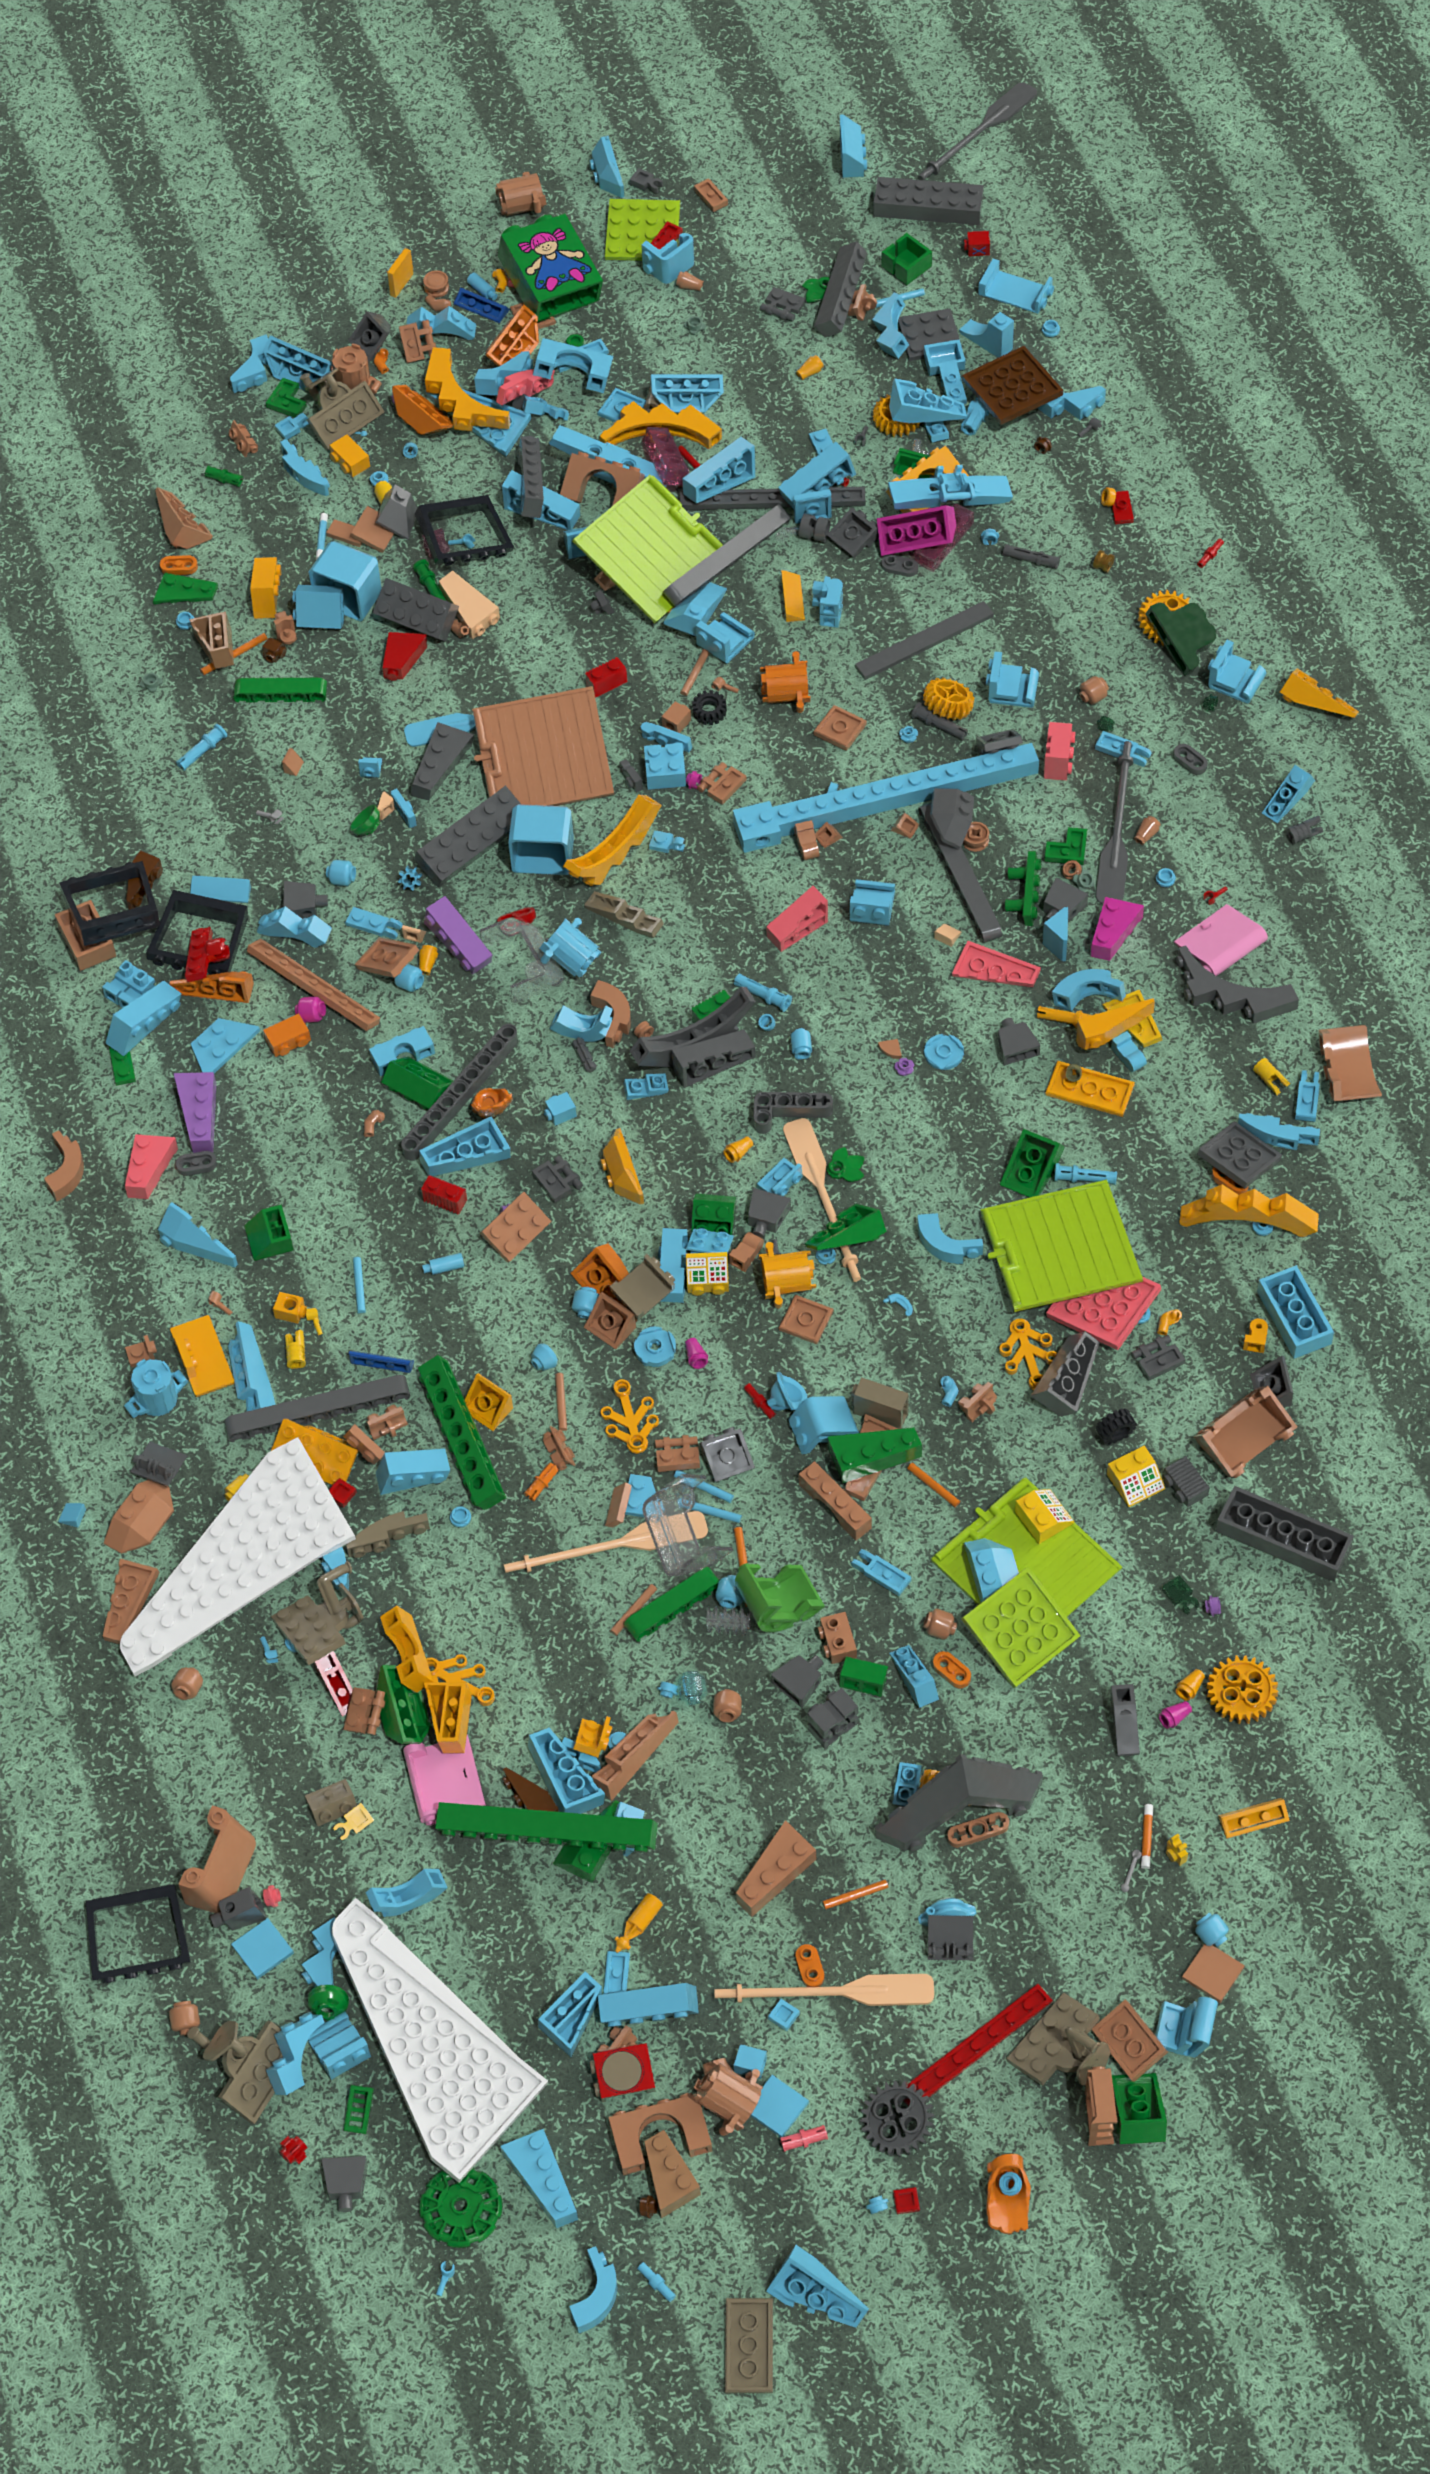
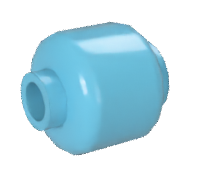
M334 860L326 868V877L329 878L330 883L333 885L348 886L351 882L355 881L356 868L350 861Z
M407 964L394 980L397 987L413 992L422 986L424 976L420 968Z
M581 1287L580 1290L575 1291L572 1310L578 1313V1317L589 1318L599 1297L596 1289Z
M735 1575L721 1578L717 1585L716 1600L724 1608L732 1609L743 1602V1598L735 1586Z
M1209 1912L1196 1922L1195 1932L1205 1945L1212 1946L1215 1944L1218 1947L1227 1940L1225 1935L1229 1932V1928L1218 1914L1211 1915Z

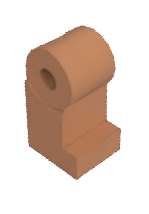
M812 820L795 824L794 833L803 860L819 857Z
M748 1232L737 1248L733 1249L729 1254V1264L746 1272L763 1247L764 1239Z

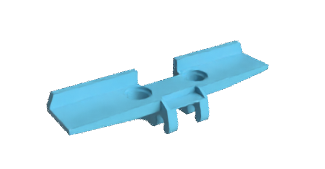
M559 425L549 442L550 445L569 455L572 453L578 454V451L589 454L588 458L595 459V456L606 459L605 463L612 464L615 461L622 463L623 468L629 469V466H626L627 464L639 468L640 473L645 474L644 479L648 475L654 476L665 488L674 474V471L632 455L628 450L608 442H600ZM598 472L593 475L613 483L614 487L617 488L616 481L612 475L605 472Z
M956 465L954 473L942 474L943 466H937L934 474L935 478L888 482L894 509L939 507L941 502H947V500H964L963 506L1001 504L1010 502L1013 495L1007 476H967L965 473H961L963 465ZM929 487H935L938 490L931 491Z

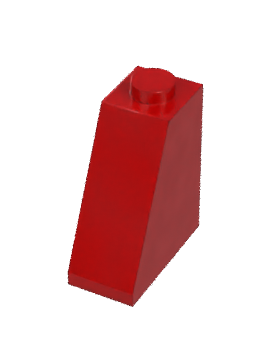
M388 633L383 662L384 678L391 681L404 679L427 649L426 634Z

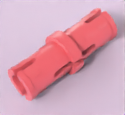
M822 2125L806 2131L801 2129L799 2133L780 2137V2142L783 2146V2152L801 2146H804V2148L809 2147L808 2144L827 2140L828 2136L825 2126Z

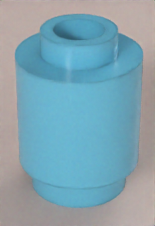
M803 1028L796 1029L790 1035L792 1053L796 1059H807L812 1052L810 1032Z

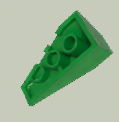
M854 1204L840 1212L836 1216L837 1220L834 1223L829 1222L826 1224L827 1229L817 1232L805 1243V1246L815 1250H823L875 1241L887 1231L880 1210Z
M615 1800L599 1815L614 1816L617 1805L620 1802ZM566 1843L553 1864L593 1883L613 1847L605 1846L604 1849L591 1848L590 1844H583V1847H572L570 1843Z

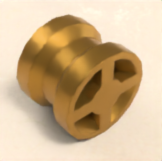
M1099 550L1094 559L1093 568H1101L1103 572L1108 573L1114 563L1115 556L1112 554L1107 555L1104 551Z

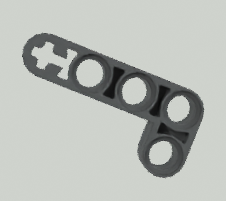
M760 1092L754 1098V1129L760 1134L770 1132L772 1129V1117H829L833 1113V1098L828 1093Z

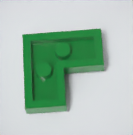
M282 378L266 401V408L294 418L303 413L307 407L306 401L294 397L299 390V383Z
M1068 827L1066 843L1047 841L1045 862L1066 863L1073 860L1077 861L1080 865H1084L1087 829Z

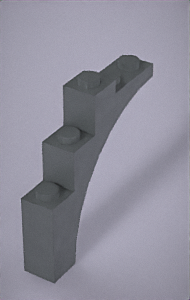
M1187 946L1179 947L1176 962L1178 967H1182L1184 970L1186 981L1184 995L1186 1000L1191 1001L1193 1006L1214 1000L1216 1009H1220L1223 1015L1244 1009L1246 1017L1251 1018L1253 1024L1298 1009L1299 998L1291 984L1272 988H1254L1230 983L1205 969L1193 957Z
M740 987L730 999L703 1019L668 1034L640 1037L629 1051L638 1066L672 1067L673 1049L738 1031L737 1024L756 1001L747 987Z

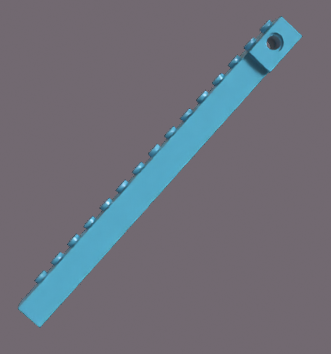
M1029 743L1016 748L1004 749L995 753H988L772 807L770 801L735 809L733 810V823L743 852L746 853L781 844V837L795 834L794 826L797 823L812 820L814 829L822 827L826 822L832 825L932 800L935 788L959 789L965 792L1038 774L1039 759L1033 744Z

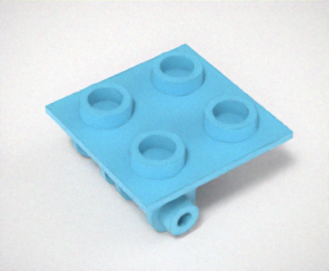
M702 1228L693 1229L686 1250H691V1253L727 1252L728 1254L734 1235H729L726 1232H711Z

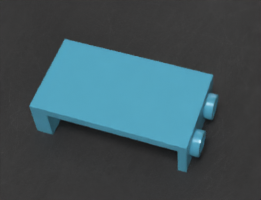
M992 259L979 282V295L1037 314L1041 308L1044 309L1046 307L1047 297L1052 296L1054 291L1052 277H1049L1046 284L1042 285L999 271L1000 261Z

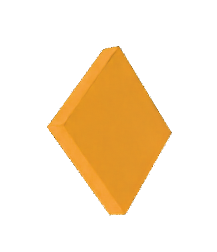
M405 248L387 271L390 296L395 298L414 274L411 250Z

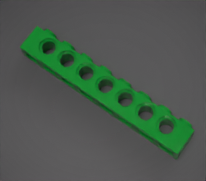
M437 1355L418 1367L421 1374L419 1379L428 1391L426 1395L429 1401L434 1405V1414L442 1424V1433L448 1438V1447L456 1457L457 1461L455 1464L464 1476L463 1483L470 1490L472 1503L476 1507L487 1510L506 1499V1495L448 1360Z

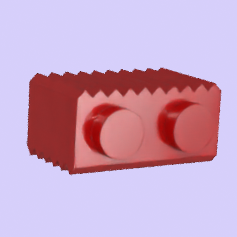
M615 657V659L609 660L605 664L602 663V666L599 665V667L592 668V670L585 673L586 687L593 686L596 698L628 682L627 669L620 659Z
M431 1175L427 1177L421 1188L424 1202L427 1201L431 1205L434 1204L439 1208H445L449 1212L453 1211L457 1215L460 1214L468 1200L465 1188Z

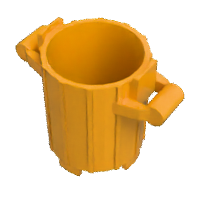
M767 1242L765 1245L766 1254H759L766 1291L765 1299L774 1298L775 1308L780 1309L783 1304L780 1294L816 1288V1284H811V1279L814 1278V1262L807 1258L808 1255H811V1251L774 1255L773 1243Z

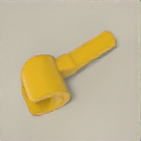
M306 1309L307 1321L313 1320L317 1334L322 1335L317 1309Z

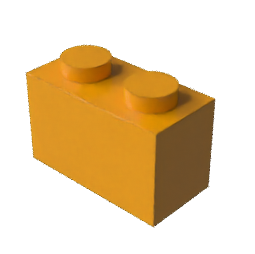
M348 434L329 445L331 460L334 463L338 462L345 474L349 473L354 477L370 467L369 455Z

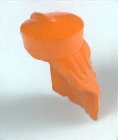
M485 1088L474 1096L471 1104L473 1107L472 1111L483 1119L490 1116L493 1118L498 1114H502L506 1107L509 1106L513 1100L512 1094H509L506 1089Z
M1018 2154L998 2156L987 2164V2171L991 2174L988 2180L986 2207L988 2224L992 2229L1000 2230V2232L1008 2235L1014 2231H1026L1028 2229L1031 2185L1024 2171L1023 2158ZM1007 2172L1018 2174L1022 2180L1021 2190L1014 2196L1005 2195L999 2188V2180ZM1013 2180L1008 2183L1009 2188L1014 2186Z

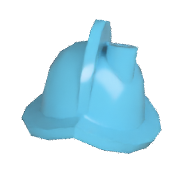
M776 1372L777 1380L771 1388V1397L767 1401L768 1405L775 1411L790 1408L791 1410H796L807 1399V1393L797 1381L783 1376L781 1372Z

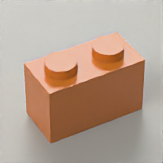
M299 1013L263 1030L265 1041L275 1057L279 1055L284 1056L290 1050L296 1047H304L311 1041L310 1032Z

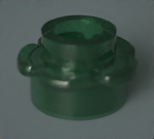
M1213 694L1205 697L1203 707L1207 709V712H1215L1216 708L1214 709V706L1217 707L1218 697L1213 696Z
M1101 716L1100 720H1097L1096 723L1099 725V730L1105 732L1114 730L1115 722L1111 718Z

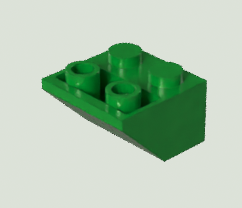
M696 1193L693 1199L691 1234L693 1229L702 1228L711 1232H726L729 1235H733L737 1197Z
M282 1204L262 1209L244 1225L254 1261L294 1251Z

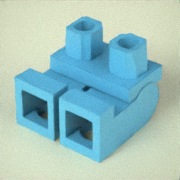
M825 576L824 582L814 581L812 587V594H814L812 606L820 607L821 626L838 628L843 608V583L839 579H831V577Z
M126 960L119 966L115 979L110 983L106 982L102 986L104 997L124 1008L155 987V979Z

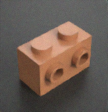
M846 1612L820 1618V1626L817 1629L820 1639H824L826 1643L823 1646L825 1657L830 1658L832 1664L845 1661L846 1656L857 1658V1649Z

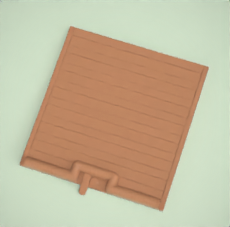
M593 686L472 709L481 755L474 756V760L476 762H483L489 797L505 785L523 805L558 806L614 795Z

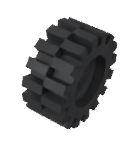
M704 690L703 694L699 692L692 701L694 718L699 723L703 721V725H706L707 722H709V725H713V722L718 724L719 720L722 721L724 716L726 717V699L722 694L719 695L718 691L713 693V690H709V693ZM707 704H713L717 707L713 711L702 709Z
M1121 1408L1118 1411H1113L1112 1414H1107L1106 1418L1103 1417L1102 1421L1097 1423L1096 1431L1106 1445H1111L1123 1440V1438H1128V1435L1132 1434L1133 1430H1136L1137 1423L1129 1410Z

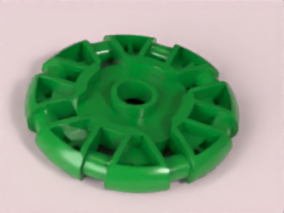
M473 2167L460 2183L457 2182V2184L449 2187L447 2181L453 2178L446 2172L441 2171L426 2185L427 2189L420 2198L419 2213L420 2218L424 2220L425 2224L423 2226L425 2230L436 2241H443L447 2243V2246L453 2248L471 2247L470 2244L479 2241L480 2243L494 2232L496 2229L495 2224L498 2219H501L503 2201L502 2196L498 2194L497 2189L499 2187L496 2182L485 2172H478ZM470 2179L477 2181L475 2186L468 2183ZM435 2192L441 2193L438 2200L433 2198ZM482 2194H489L490 2198L483 2200ZM465 2201L467 2203L466 2209L457 2211L454 2208L456 2202ZM439 2212V2217L433 2219L432 2214ZM483 2212L489 2214L487 2221L481 2218ZM447 2226L453 2229L451 2234L445 2232ZM474 2227L475 2232L466 2235L465 2230Z

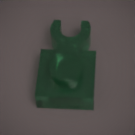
M1180 1575L1162 1586V1591L1175 1606L1179 1603L1182 1604V1610L1185 1614H1190L1188 1604L1194 1605L1196 1609L1199 1608L1198 1600L1190 1597L1193 1590Z

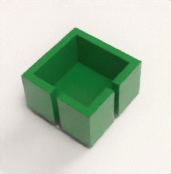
M905 233L895 241V244L892 243L882 251L881 267L892 275L895 274L897 279L908 285L932 267V251L910 234Z

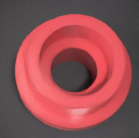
M270 1885L267 1889L263 1890L266 1906L278 1907V1902L281 1901L279 1889H276L274 1885Z

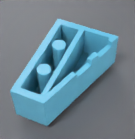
M432 1449L384 1453L376 1471L380 1495L431 1483H441L446 1480L450 1472L446 1450Z

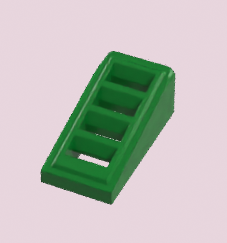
M350 2086L343 2131L360 2134L367 2133L374 2088ZM355 2094L367 2095V2100L355 2098ZM353 2104H366L365 2109L353 2107ZM352 2112L365 2113L364 2118L351 2116ZM350 2121L363 2122V2126H352Z

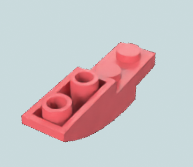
M534 369L517 372L505 377L504 384L499 386L496 402L504 405L523 394L531 397L553 384L555 370H553L551 380L533 375Z

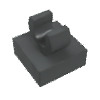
M603 591L596 592L595 595L598 600L590 604L596 614L602 613L604 610L608 615L614 613L615 611Z

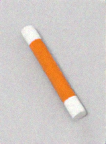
M1151 1804L1144 1805L1141 1868L1150 1869L1153 1819V1805Z

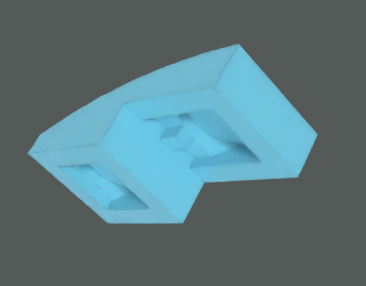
M564 1737L562 1743L571 1756L578 1758L581 1768L594 1773L601 1769L600 1762L596 1757L574 1750L575 1741Z

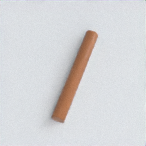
M702 650L680 694L688 695L709 655L708 650Z
M556 1373L559 1430L567 1431L563 1373Z
M653 1584L649 1585L610 1630L611 1633L617 1636L625 1627L624 1622L626 1619L639 1611L656 1592L657 1588Z

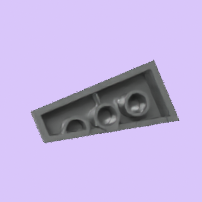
M744 1029L672 1050L673 1071L683 1088L756 1057L755 1046Z
M1086 1331L1068 1336L1031 1396L1058 1416L1063 1417L1076 1413L1100 1342Z

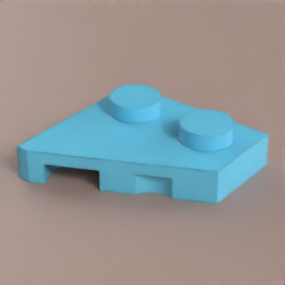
M630 1474L628 1484L632 1485L625 1515L662 1519L663 1513L652 1478Z

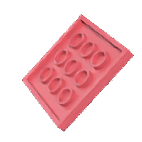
M1143 1277V1282L1055 1302L1046 1314L1048 1318L1080 1333L1086 1331L1099 1342L1119 1350L1161 1291V1285Z

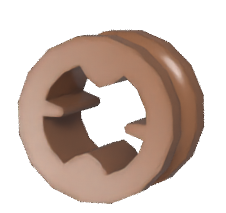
M647 1021L641 1022L634 1030V1034L639 1036V1038L650 1037L654 1032V1028L649 1026Z

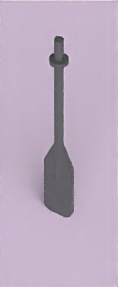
M1023 82L1016 84L988 108L983 122L937 161L927 163V169L918 176V179L925 180L932 173L937 175L940 172L939 167L986 128L1008 121L1037 96V90Z
M1130 741L1124 742L1123 755L1118 758L1121 772L1113 836L1101 852L1096 899L1100 903H1104L1105 897L1122 901L1124 898L1128 854L1121 838L1128 770L1134 761L1130 757L1132 745Z

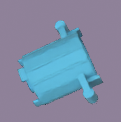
M575 918L572 923L564 919L549 940L544 942L539 948L544 952L540 959L543 964L548 963L550 958H552L574 977L577 975L579 978L585 974L586 969L593 960L599 957L601 951L598 950L599 947L578 930L582 923L580 918Z
M151 1359L139 1361L133 1370L131 1378L135 1394L124 1407L133 1418L145 1413L152 1416L169 1413L176 1406L178 1393L188 1383V1380L180 1370L171 1373L169 1366L164 1361ZM174 1377L180 1383L179 1385H177L176 1382L173 1380Z

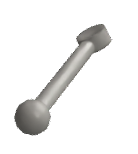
M1134 1850L1132 1853L1133 1860L1125 1883L1121 1885L1122 1892L1129 1891V1882L1137 1859L1142 1856L1139 1850Z

